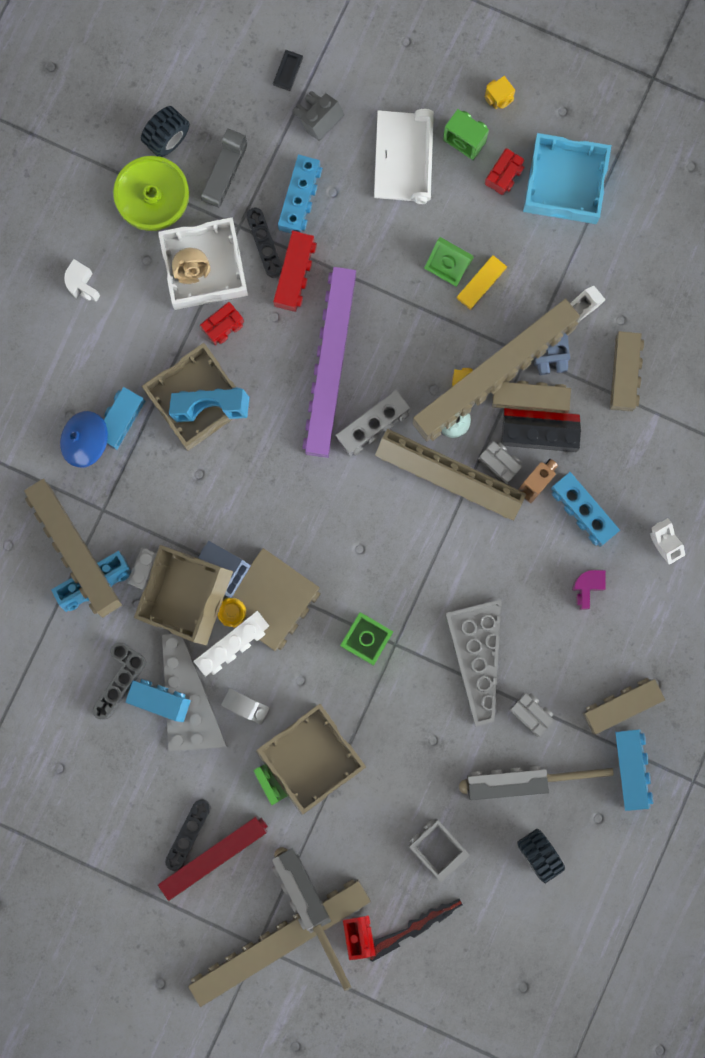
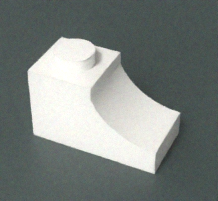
M595 286L585 289L570 304L580 315L578 323L605 301V298Z

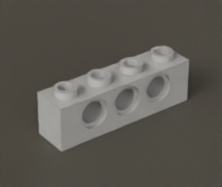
M396 390L336 435V440L349 457L352 454L356 456L364 450L363 446L368 442L372 444L379 439L378 435L380 433L386 432L387 429L391 430L396 421L399 420L401 422L409 416L410 407ZM388 409L393 410L395 413L391 418L384 415V412ZM377 421L380 426L377 429H372L369 427V423ZM356 432L364 434L362 440H356L353 436Z

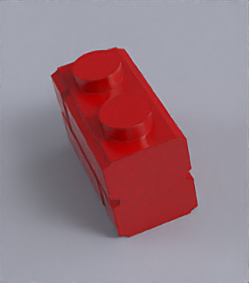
M505 148L486 177L485 185L501 195H504L506 191L510 192L515 184L514 178L516 175L520 177L525 169L523 166L524 158Z
M227 302L203 321L200 327L214 345L217 343L222 344L228 339L227 335L233 331L236 333L243 327L244 319L230 302Z
M369 915L343 920L349 960L375 956L372 931L369 926Z

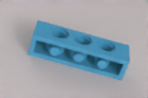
M571 472L552 486V496L558 502L561 501L565 505L564 510L568 515H573L577 519L576 524L581 530L588 532L590 535L589 539L594 545L598 544L601 547L620 531ZM567 492H574L576 500H569ZM579 507H587L588 515H582L579 512ZM592 521H598L601 524L600 530L593 529Z

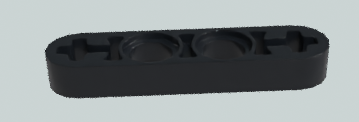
M251 208L247 212V220L266 274L271 278H276L280 276L282 267L264 214L259 208ZM253 213L259 216L258 221L260 225L256 226L255 220L252 218ZM265 230L267 233L266 237L263 239L256 236L257 231ZM263 248H272V254L269 256L263 255ZM270 260H273L274 266L278 267L274 273L272 270H269L271 269Z
M200 799L193 804L166 857L165 864L169 870L176 871L183 866L210 813L211 807L207 800ZM202 803H204V808L207 810L206 812L203 811L200 814L199 817L203 818V820L200 821L198 818L192 817L191 815L192 813H194V815H197L199 811L197 805H201ZM191 820L196 821L198 824V829L194 832L189 831L187 828V824ZM181 838H186L189 841L187 849H181L178 846ZM174 849L180 853H185L184 857L181 854L179 855L177 860L180 862L179 865L171 866L170 858H174L177 852H173Z

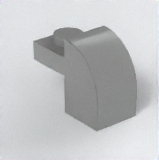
M229 688L221 706L260 725H262L270 709L268 706Z

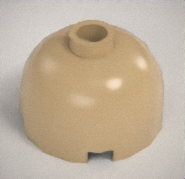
M184 248L176 253L172 260L173 276L183 284L199 282L198 278L202 276L206 278L210 273L209 260L197 248Z

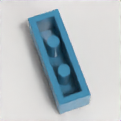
M125 387L116 393L114 404L112 407L109 406L104 414V422L108 431L107 445L118 450L146 402L143 397Z
M141 679L140 682L133 680L125 703L177 722H184L191 702L190 699L185 698L186 694L174 691V694L168 692L169 688L157 685V687L151 686L152 682Z

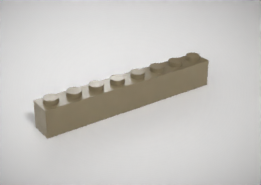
M389 429L386 430L375 456L383 461H388L400 469H405L417 477L424 478L434 485L441 486L451 493L458 494L471 502L483 506L487 510H492L504 518H509L513 521L526 496V493Z
M43 478L24 490L27 498H25L30 508L34 507L36 510L34 513L39 523L43 522L45 525L43 528L48 538L52 537L54 540L52 545L57 553L61 552L63 555L61 560L66 568L70 567L72 570L70 575L74 582L80 583L82 588L79 590L85 599L89 598L91 602L89 607L94 614L98 613L103 618L122 606V603L50 485Z

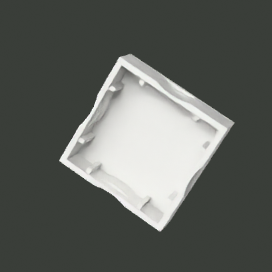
M233 218L206 222L195 227H180L158 232L174 310L248 296ZM184 248H197L209 260L210 273L206 278L204 276L197 278L199 279L197 283L183 284L173 276L172 260L175 254Z

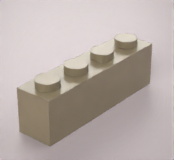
M619 331L616 335L610 400L611 410L632 412L636 406H639L640 396L637 395V388H640L641 377L638 376V372L642 368L643 359L640 358V351H643L644 340L641 339L642 333Z
M505 380L501 388L493 394L492 407L568 413L570 410L571 388H566L564 384H556L554 387L547 386V383L542 382L532 385L527 381L510 383V381L507 382Z
M647 677L637 682L639 686L633 689L631 686L624 688L620 691L621 695L617 697L610 695L603 699L604 703L598 706L594 703L586 707L587 711L583 715L592 733L596 735L665 701L656 680H649Z

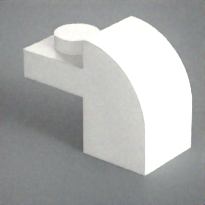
M73 259L65 272L66 287L76 299L80 294V296L88 301L92 299L97 302L100 297L98 291L86 284L92 275L91 270Z
M668 518L658 522L651 528V539L668 564L685 556L683 544L674 534L672 522Z

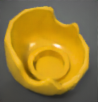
M225 598L219 609L218 619L224 626L235 628L244 622L247 615L246 607L237 598Z

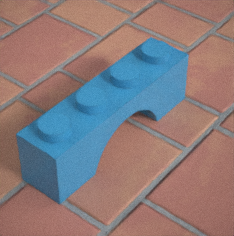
M238 387L229 390L180 391L179 393H171L169 415L175 422L194 421L196 416L205 408L216 406L222 408V411L229 419L247 418L250 397L244 389Z

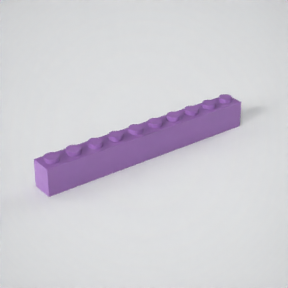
M334 267L333 273L329 272L328 284H331L330 291H326L325 302H328V307L323 310L322 320H325V326L321 327L319 337L323 340L322 346L318 345L317 357H320L319 364H315L314 375H317L316 383L312 382L311 394H314V399L309 402L308 412H311L310 420L307 419L305 428L308 431V438L303 440L302 449H306V455L329 458L356 270Z

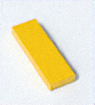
M492 255L456 299L471 310L507 269V266Z

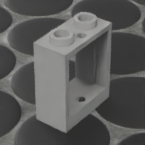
M431 819L424 826L426 830L420 835L416 833L409 840L411 844L408 846L437 879L443 882L470 855L438 819L435 821ZM436 827L460 851L440 871L416 847Z

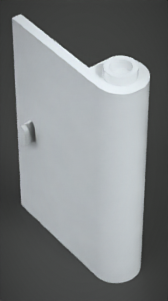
M419 109L415 113L377 111L374 198L416 201L417 204H426L427 201L431 200L434 112L432 110Z

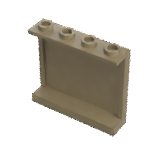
M262 548L232 598H237L244 603L247 614L245 620L256 611L260 613L269 627L264 630L265 635L259 640L276 652L277 649L282 650L287 643V640H285L287 635L295 632L299 626L296 624L300 617L304 619L310 610L307 607L311 601L315 603L321 593H319L320 587Z

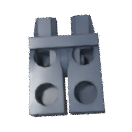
M566 333L554 347L550 345L543 356L539 359L533 358L534 366H537L539 375L550 374L549 364H556L557 373L568 371L570 353Z

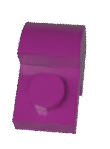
M606 570L586 571L574 581L572 591H580V594L576 596V603L580 605V610L590 609V591L606 590Z

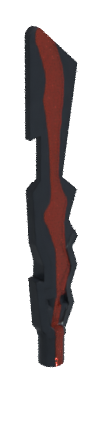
M457 899L449 904L442 903L438 908H430L426 914L422 913L419 919L409 920L406 929L375 939V956L370 957V961L373 962L400 947L399 942L410 936L413 938L417 937L429 929L433 923L443 921L455 909L463 906L461 900Z

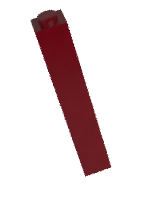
M257 816L160 882L158 887L166 899L170 901L268 832L266 830L268 825L262 817L260 819Z

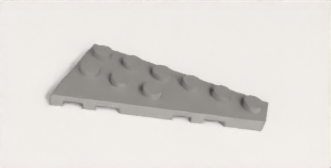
M502 599L445 614L475 727L495 721Z
M175 634L162 635L165 687L169 688L168 692L173 694L174 691L186 694L185 698L191 700L184 722H177L167 718L168 750L178 751L227 747L184 638Z

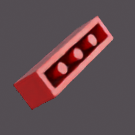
M292 230L273 301L274 307L296 312L297 307H301L303 296H300L301 291L306 289L308 278H305V276L312 267L310 257L312 253L315 254L317 248L313 235Z

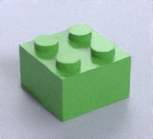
M457 109L445 126L443 141L474 161L486 144L489 129H487L483 122H477L472 119L468 112Z
M360 612L340 647L374 666L392 636L393 631Z

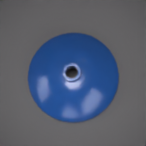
M82 411L69 419L63 428L60 439L61 453L67 463L75 467L84 468L94 464L102 456L108 439L107 426L103 418L94 412Z

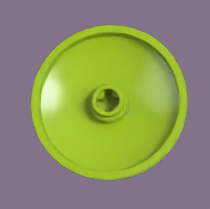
M144 156L128 163L118 174L113 190L114 202L120 215L130 225L141 230L156 231L167 228L180 219L188 205L189 187L185 175L175 163L159 156Z

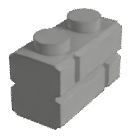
M493 442L480 455L478 461L498 480L508 484L521 470V461L516 456H510L506 453L507 448L503 444Z
M141 547L127 584L145 590L157 553Z
M524 693L509 711L536 737H540L555 721L552 718L553 713L546 707L542 709L537 704L539 700L532 693L530 695Z

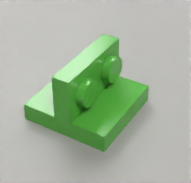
M439 237L424 269L457 287L474 257Z

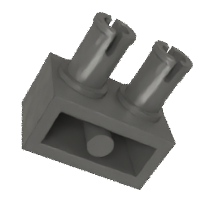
M310 91V95L307 94L305 100L313 105L308 111L298 104L296 105L297 108L294 107L293 114L300 118L306 132L320 141L344 116L339 102L327 93L320 97L313 91Z

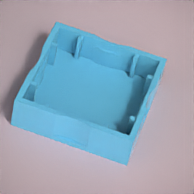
M537 133L523 212L597 224L601 214L604 179L608 171L612 145L588 141H572L564 137Z

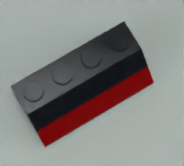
M504 408L501 444L504 446L577 452L580 449L581 423L579 414Z

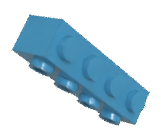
M298 154L278 222L279 231L291 234L292 230L297 232L305 231L308 221L305 219L306 214L311 212L313 204L310 200L317 191L316 179H320L323 168L320 167V160Z
M119 551L97 563L111 587L117 582L127 580L132 572L126 559ZM72 578L51 589L59 606L65 612L73 611L81 603L90 601L89 598L85 599L79 590L82 588L80 583H75Z
M641 729L615 732L625 811L651 808L650 804H653V795L648 790L651 778L650 773H646L645 766L648 764V755L643 750V745H646L645 733H641Z

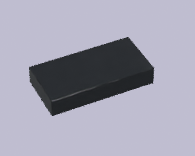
M285 50L273 81V86L291 91L302 63L303 55Z

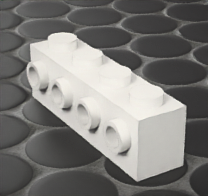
M256 611L193 662L205 677L209 673L216 674L222 669V663L226 661L228 664L237 657L235 655L236 652L240 650L243 653L251 646L250 641L255 639L257 642L265 635L264 630L269 627L268 623Z

